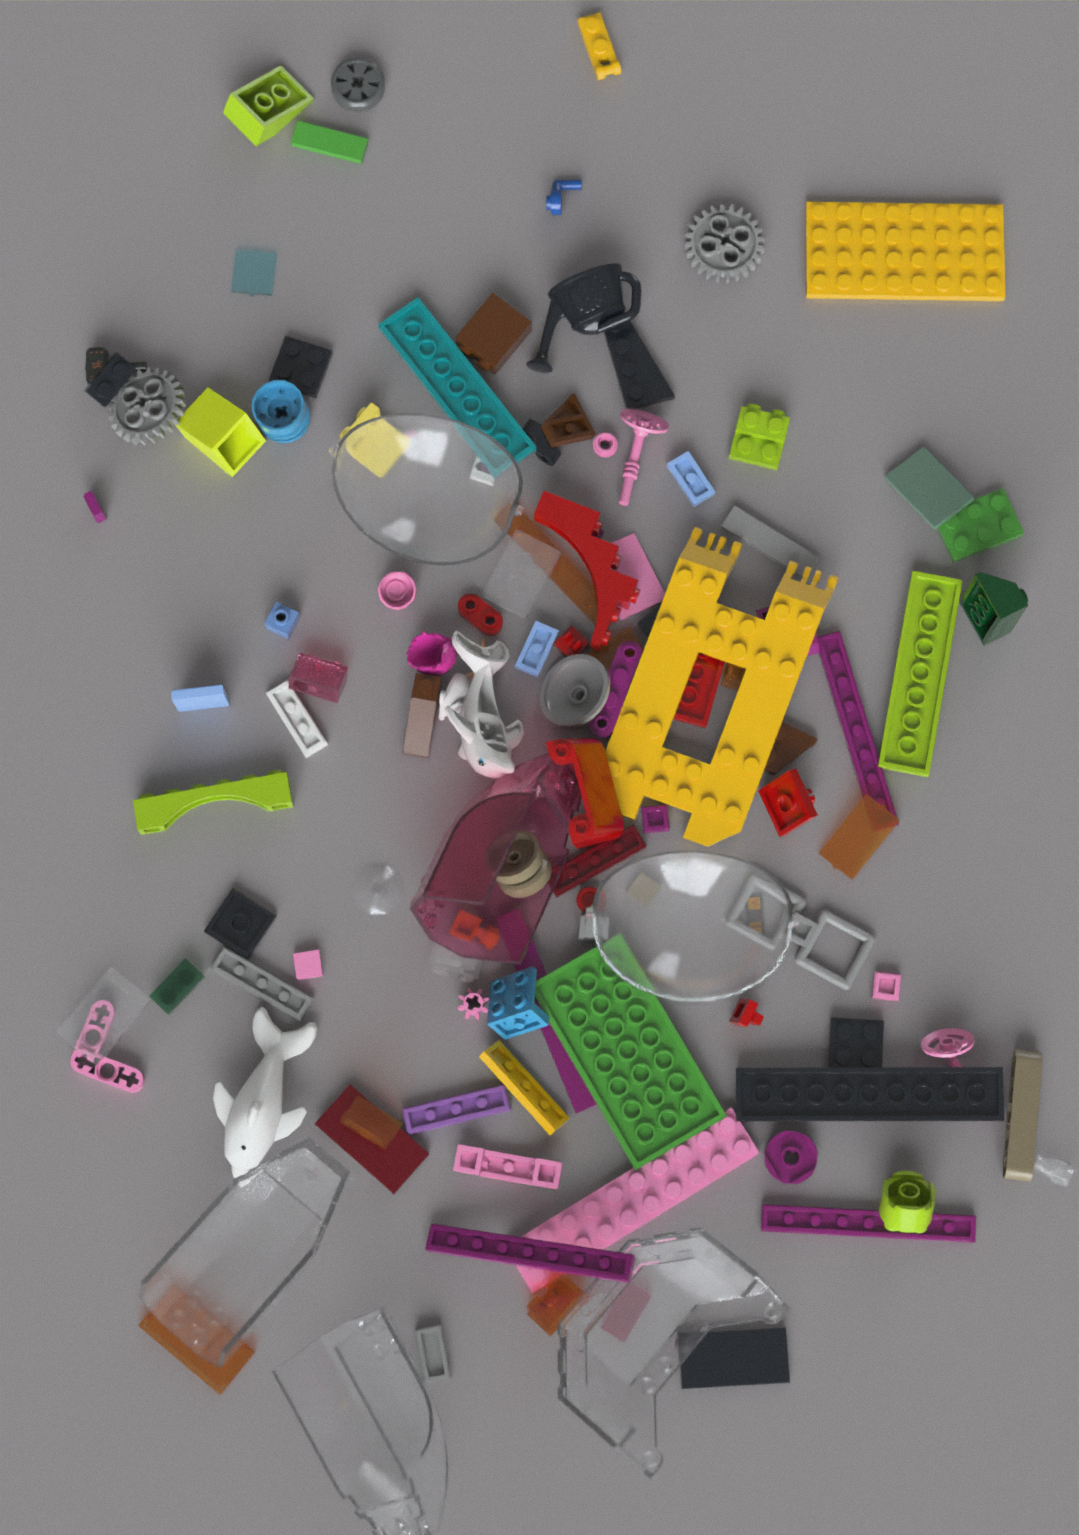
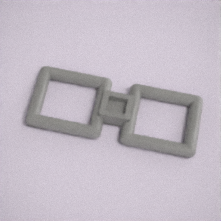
M753 872L729 913L726 925L774 952H780L786 940L789 939L801 946L795 957L796 964L843 990H849L876 941L875 936L825 909L819 912L814 922L800 915L806 905L804 897L757 872ZM757 884L794 904L775 940L738 920ZM826 922L863 941L844 978L807 958Z

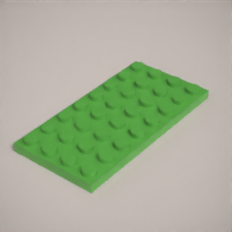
M620 934L536 981L535 999L538 1005L549 1016V1023L634 1170L727 1117Z

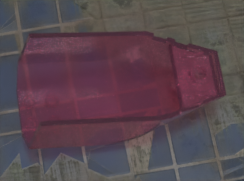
M549 753L537 756L516 766L513 773L505 774L491 782L462 809L440 842L409 908L430 940L460 957L522 964L568 859L570 851L566 848L568 836L570 835L568 826L573 819L574 811L579 812L582 801L573 763L566 765L556 764L551 760ZM518 830L532 833L552 863V873L546 885L535 894L524 898H513L506 895L496 882V878Z

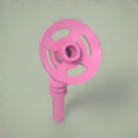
M624 409L620 414L621 419L627 425L634 428L633 432L635 433L629 460L625 463L622 475L624 482L619 499V504L622 506L629 505L634 480H637L640 468L638 461L644 438L648 436V433H665L669 429V424L661 417L638 409Z
M941 1029L925 1036L921 1041V1048L928 1055L944 1058L950 1067H963L956 1056L967 1052L973 1047L974 1036L963 1029ZM939 1041L935 1048L929 1047L933 1042Z

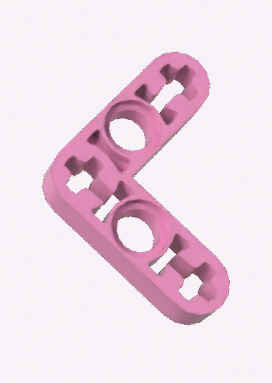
M106 1000L97 1001L91 1007L71 1056V1066L82 1075L128 1092H138L145 1083V1078L141 1071L100 1055L116 1017V1009L113 1004ZM107 1006L110 1015L102 1018L101 1024L106 1025L104 1030L97 1025H91L93 1020L98 1023L100 1019L97 1010ZM91 1030H98L100 1033V1040L96 1044H89L86 1040V1036ZM87 1055V1060L95 1064L96 1059H100L95 1067V1074H91L93 1068L86 1065L79 1069L80 1064L77 1062V1059ZM108 1063L112 1064L115 1068L114 1075L111 1078H103L100 1072L102 1066ZM121 1068H125L122 1072L124 1075L131 1077L133 1073H136L135 1078L139 1080L138 1084H132L131 1087H128L129 1082L121 1078L119 1079V1084L115 1083L120 1076Z

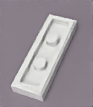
M288 680L266 692L272 705L306 758L328 745Z

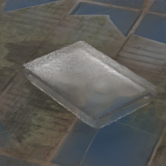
M516 529L481 597L527 620L562 552Z

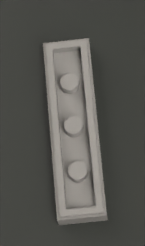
M736 506L733 507L721 525L722 530L787 569L790 560L797 562L799 565L795 575L803 578L802 575L805 567H811L812 573L820 561V558Z
M224 946L210 968L215 973L300 1022L314 1000L311 996Z

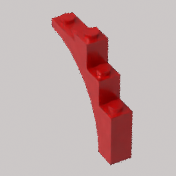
M543 491L534 512V521L552 529L566 540L581 557L589 571L597 601V622L590 648L600 652L602 645L607 646L610 641L612 631H609L611 623H617L622 609L618 607L628 610L631 603L636 604L641 592L637 588L638 580L614 571L617 570L622 556L618 555V545L597 538L603 522L600 521V512Z

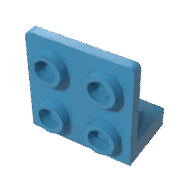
M533 966L492 980L490 983L487 1025L504 1040L549 1025V1016L535 1004L537 970Z

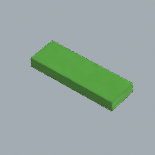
M297 121L291 140V146L359 164L363 162L369 143L368 139L301 121Z

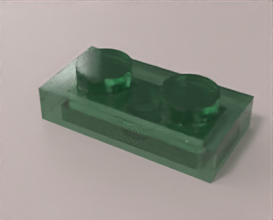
M185 958L149 997L170 1015L205 976Z

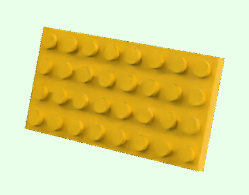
M806 202V298L1004 301L1003 204Z

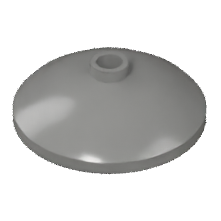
M586 654L571 655L560 660L546 674L540 688L539 701L544 715L552 723L566 728L581 726L592 720L602 710L609 696L610 678L607 669L599 660Z

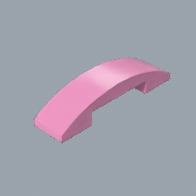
M458 1144L453 1171L558 1190L563 1163Z

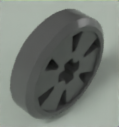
M351 58L336 67L331 78V88L335 100L345 109L358 112L366 111L376 106L382 99L385 91V80L379 66L371 60ZM358 81L360 83L362 81L363 87L358 88L356 86L354 88V82Z

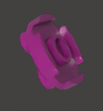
M783 1131L775 1135L769 1141L764 1151V1163L767 1171L775 1180L783 1184H799L807 1180L813 1174L817 1165L818 1152L815 1144L807 1135L799 1132ZM789 1150L791 1153H797L798 1157L795 1158V1165L784 1161L786 1151Z

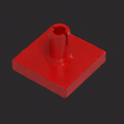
M797 769L787 771L758 790L779 837L788 835L818 816L813 806L815 796H809L813 792L811 789L805 788Z

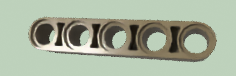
M1015 1049L1013 1052L1003 1159L1004 1179L1027 1182L1032 1180L1042 1073V1052Z

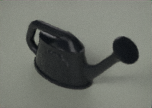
M612 263L582 271L555 285L548 292V297L551 301L539 351L534 359L526 363V366L539 373H550L553 371L552 366L548 362L547 354L556 324L563 317L571 324L573 331L583 335H597L636 318L641 307L642 293L641 283L638 278L630 272L622 271L620 264ZM622 281L629 283L632 289L631 307L625 313H623L626 307L623 302Z

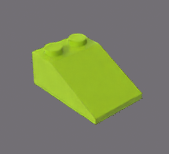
M280 65L230 93L223 114L255 146H258L275 136L308 107L314 98Z

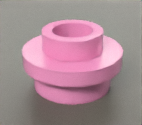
M600 433L594 438L593 450L598 456L607 458L616 453L618 442L615 436L610 433ZM602 443H608L610 447L608 449H603L600 445Z

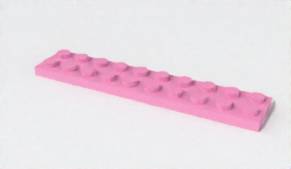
M731 1107L725 1111L727 1117L637 1170H634V1168L630 1169L521 1237L604 1250L759 1154V1151L741 1122L736 1121V1114ZM516 1266L532 1294L565 1274Z

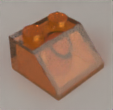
M555 1274L545 1285L548 1291L543 1297L540 1298L536 1295L526 1306L530 1310L527 1315L550 1337L587 1297L564 1274L560 1278Z

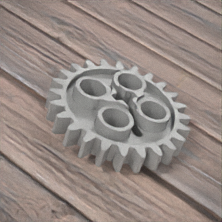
M721 204L719 211H716L711 206L709 214L702 210L701 218L695 216L694 224L688 225L690 233L685 234V240L688 242L684 246L685 250H689L686 258L693 259L691 267L699 266L698 275L704 271L707 272L706 280H709L713 275L715 276L716 283L720 281L721 277H724L726 284H728L730 277L733 276L734 280L738 282L739 274L748 277V269L755 271V263L761 262L762 257L760 255L764 253L762 245L765 242V238L760 237L763 229H756L758 220L750 222L751 213L745 216L742 215V207L737 212H734L732 204L729 210H725L724 205ZM720 225L724 230L716 231L713 227ZM741 235L747 240L738 241L735 237ZM705 246H710L714 250L712 252H706L702 248ZM732 256L736 261L728 262L725 260V257Z
M147 367L144 374L138 369L137 376L131 375L129 381L123 385L117 396H114L111 400L114 404L107 407L112 412L108 415V418L112 421L110 426L126 442L132 441L134 445L141 442L146 446L149 439L155 444L157 436L165 439L164 432L169 431L173 433L172 424H180L176 419L177 416H184L180 409L187 406L182 400L186 398V394L182 391L184 387L167 370L162 372L157 367L153 371L150 367Z

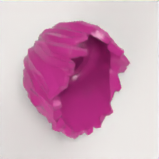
M422 631L421 635L413 638L411 645L408 647L409 650L406 652L408 655L407 661L411 668H416L417 672L432 676L444 674L452 669L457 659V651L453 647L451 639L433 632L427 633Z

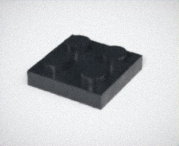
M285 335L269 382L285 380L294 384L303 395L317 398L333 356V351Z
M831 1017L828 1068L882 1067L884 1020Z

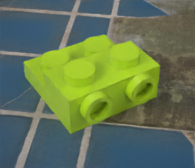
M747 404V407L741 406L729 459L778 470L790 417H786V413L781 410H772L771 413L761 411L762 408L756 404Z

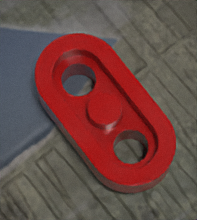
M466 594L460 598L458 602L460 616L486 636H495L502 630L503 619L501 614L475 594ZM472 602L475 604V607L467 609L466 604ZM488 618L495 620L492 625L486 624L485 621Z

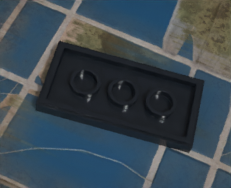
M786 1328L678 1334L682 1389L790 1383Z

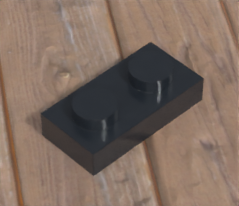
M115 352L84 391L102 407L106 408L136 371V368L119 353Z

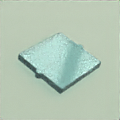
M236 250L231 292L249 294L250 296H254V294L272 296L277 254L259 252L258 250H254V252Z

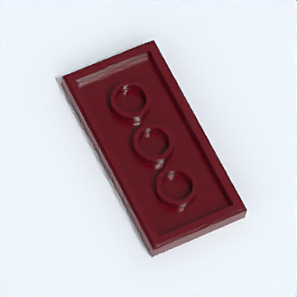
M351 1084L315 1123V1126L393 1195L429 1156L425 1149Z

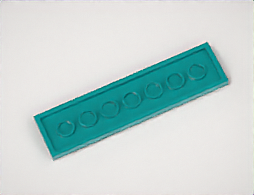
M419 297L378 324V329L495 478H498L536 451V445Z

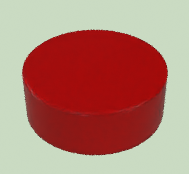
M585 887L577 894V906L583 913L597 912L602 905V895L594 887Z

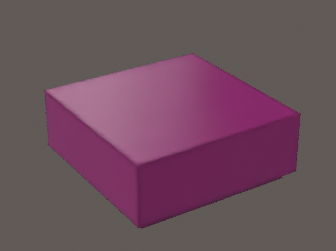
M92 491L83 494L96 522L100 523L106 520Z
M667 805L641 807L644 834L670 831Z

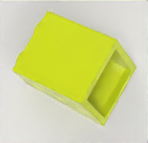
M208 387L184 412V416H180L177 419L180 424L176 425L182 435L231 477L266 442L246 412Z

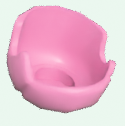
M396 571L386 574L380 580L378 586L380 601L388 608L395 610L407 608L415 600L417 593L415 581L405 572Z

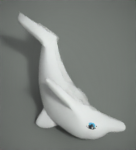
M455 631L451 638L453 647L474 672L463 702L461 715L449 705L444 709L449 720L461 735L462 743L459 747L458 755L462 759L468 760L470 766L477 773L489 778H501L505 774L514 772L515 764L511 759V750L519 745L524 735L523 724L518 719L505 727L495 699L493 675L505 665L510 657L509 651L501 641L496 640L492 646L482 647L466 638L460 632Z
M260 1007L254 1014L252 1030L256 1042L264 1053L263 1059L245 1082L235 1099L221 1081L215 1084L213 1101L217 1116L225 1126V1157L232 1166L234 1179L241 1180L250 1169L259 1165L274 1141L287 1137L301 1125L307 1113L304 1106L282 1113L284 1061L302 1054L310 1048L317 1034L315 1022H309L297 1030L282 1032L272 1022L267 1010Z

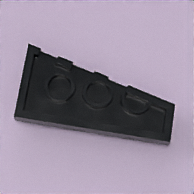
M631 321L604 332L626 409H638L675 399L673 391Z

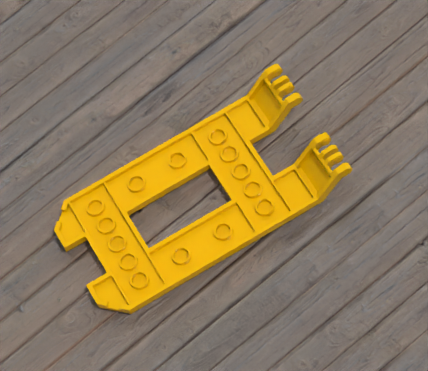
M694 527L691 537L677 561L605 753L623 816L636 820L644 796L691 813L683 838L709 847L723 839L740 833L743 829L813 639L839 577L829 576L825 590L816 588L821 580L822 571L816 570L811 584L808 585L807 582L812 568L807 566L804 569L801 582L796 581L792 578L799 564L790 560L774 594L765 620L718 604L725 582L739 557L743 543L733 542L729 556L721 554L727 541L726 537L721 536L716 549L711 551L717 534L710 533L707 544L703 548L697 546L703 531L698 527ZM698 653L746 669L711 764L663 747Z

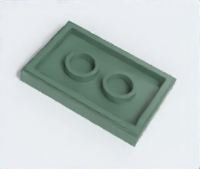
M922 447L885 476L887 483L934 531L973 502L974 497L925 447Z

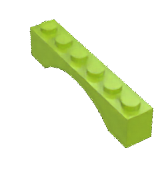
M272 770L267 772L266 776L245 775L241 777V780L231 782L230 779L216 781V785L207 787L205 784H196L190 786V790L185 791L169 789L164 791L165 794L154 796L153 793L142 794L139 796V799L133 800L137 830L141 835L166 831L186 812L199 805L213 801H244L257 805L268 812L294 807L289 776L287 772L282 773V770Z

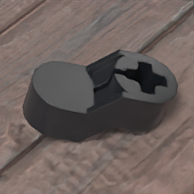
M529 419L522 429L536 445L535 455L537 459L549 466H554L562 455L561 451L557 447L551 448L546 440L541 424Z

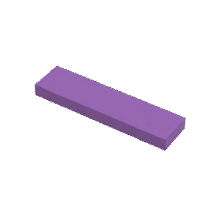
M504 1084L402 1109L408 1135L511 1111Z

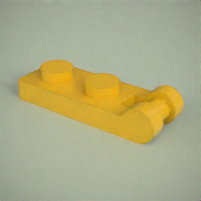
M601 13L577 19V25L597 80L605 79L606 75L613 74L615 76L621 74V67L616 58ZM609 62V64L605 66H602L601 63Z

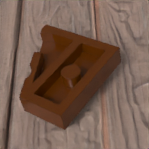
M575 393L571 394L541 425L551 448L590 440L595 435Z
M782 722L764 771L774 776L810 747L816 745L818 739Z

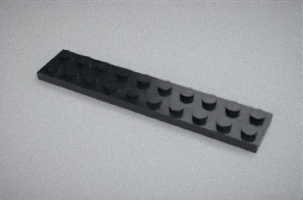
M1003 1067L736 1068V1121H1004Z

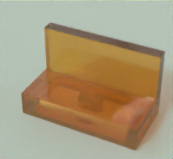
M359 1096L356 1097L348 1112L345 1111L340 1119L342 1125L385 1151L403 1124Z

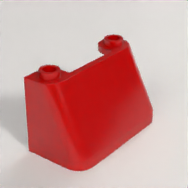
M563 738L546 742L551 760L559 765H567L570 771L575 770L586 813L573 817L569 823V834L574 847L579 849L620 837L624 831V822L602 743L594 738Z

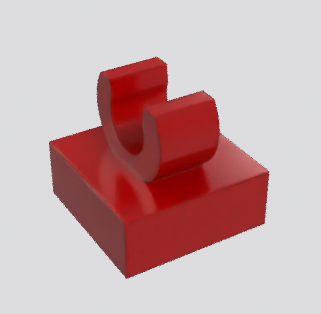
M572 625L554 642V646L565 657L581 654L590 645V642Z
M740 998L729 1022L739 1027H748L749 1024L760 1026L764 1016L755 1012L758 1003L751 999Z

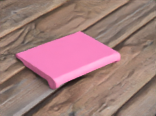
M635 533L612 542L619 546L618 555L622 556L617 570L614 571L637 579V588L641 590L636 604L631 603L628 610L618 607L622 609L619 616L621 621L661 603L665 596V592Z

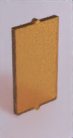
M866 794L819 854L833 865V869H839L853 880L900 820L886 810L884 804L880 805Z

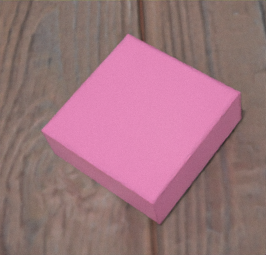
M319 949L293 954L297 981L323 976Z
M875 971L872 999L898 1002L901 975Z

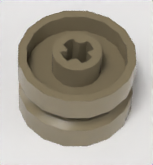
M514 830L497 838L489 847L485 857L486 867L502 891L513 898H524L535 894L546 885L552 873L551 860L532 833L525 830Z

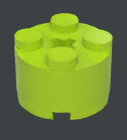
M898 1171L893 1173V1177L888 1180L886 1178L882 1185L879 1204V1215L884 1222L885 1228L889 1231L907 1233L925 1232L933 1216L936 1199L934 1184L931 1181L929 1184L923 1179V1175L914 1171Z

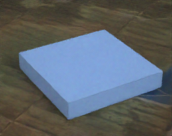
M222 684L171 691L172 701L178 712L230 706L229 697Z

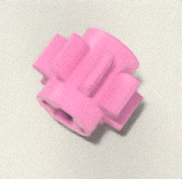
M468 988V995L466 997L459 995L463 1005L458 1007V1011H466V1020L472 1015L479 1021V1014L481 1012L488 1013V1009L484 1007V1004L489 1002V998L482 999V989H479L477 993H472L471 989ZM475 998L478 999L480 1007H474L473 1010H469L470 1007L467 1002H473Z

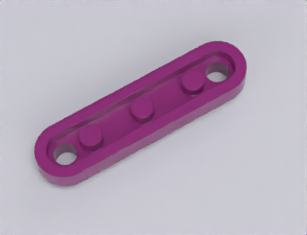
M633 641L624 642L618 647L608 672L610 678L608 699L602 710L589 721V730L597 738L604 739L612 734L641 659L642 649ZM632 650L635 654L633 657H627L625 652ZM604 720L607 725L604 728H600L597 726V722Z

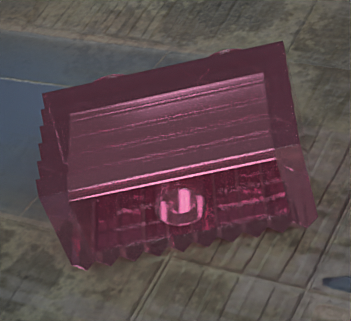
M301 652L290 673L288 689L338 703L347 681L348 667L343 666L339 662H328L322 658L319 659L315 655H304Z

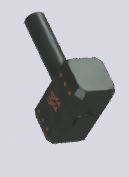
M104 347L88 348L86 351L85 372L88 385L110 359V355ZM129 362L136 368L135 372H138V369L146 372L147 362Z

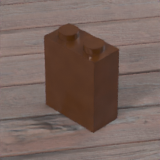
M492 293L455 337L456 346L465 357L468 358L470 356L476 360V364L483 371H490L496 375L531 333L532 321Z

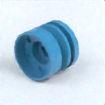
M285 380L270 381L262 385L252 399L254 418L262 432L270 440L277 443H291L299 440L307 432L311 421V413L301 391L294 384ZM281 414H288L286 418L284 416L279 417Z

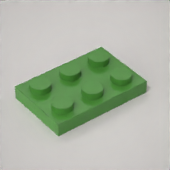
M1004 488L974 499L973 502L937 528L953 563L1021 537L1024 534Z

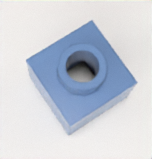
M275 602L264 624L267 630L290 639L300 619L299 612ZM282 614L286 616V619L278 621V616Z

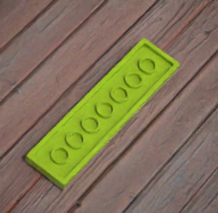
M912 570L879 754L878 767L882 769L929 777L963 580Z

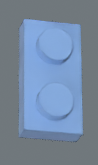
M689 451L667 463L668 470L693 507L715 495V490Z
M535 621L515 664V668L539 678L559 634V630Z

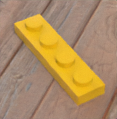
M500 1040L487 1048L479 1056L549 1135L553 1134L570 1119Z

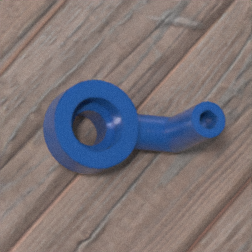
M555 180L553 182L551 195H546V209L551 210V215H562V190H582V180Z

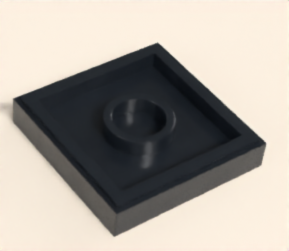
M232 888L204 932L249 960L277 916Z

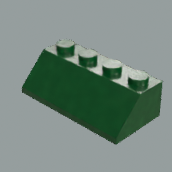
M982 572L974 575L959 602L984 646L1011 633L1029 606L1027 594L1022 588L1019 589L1015 582Z

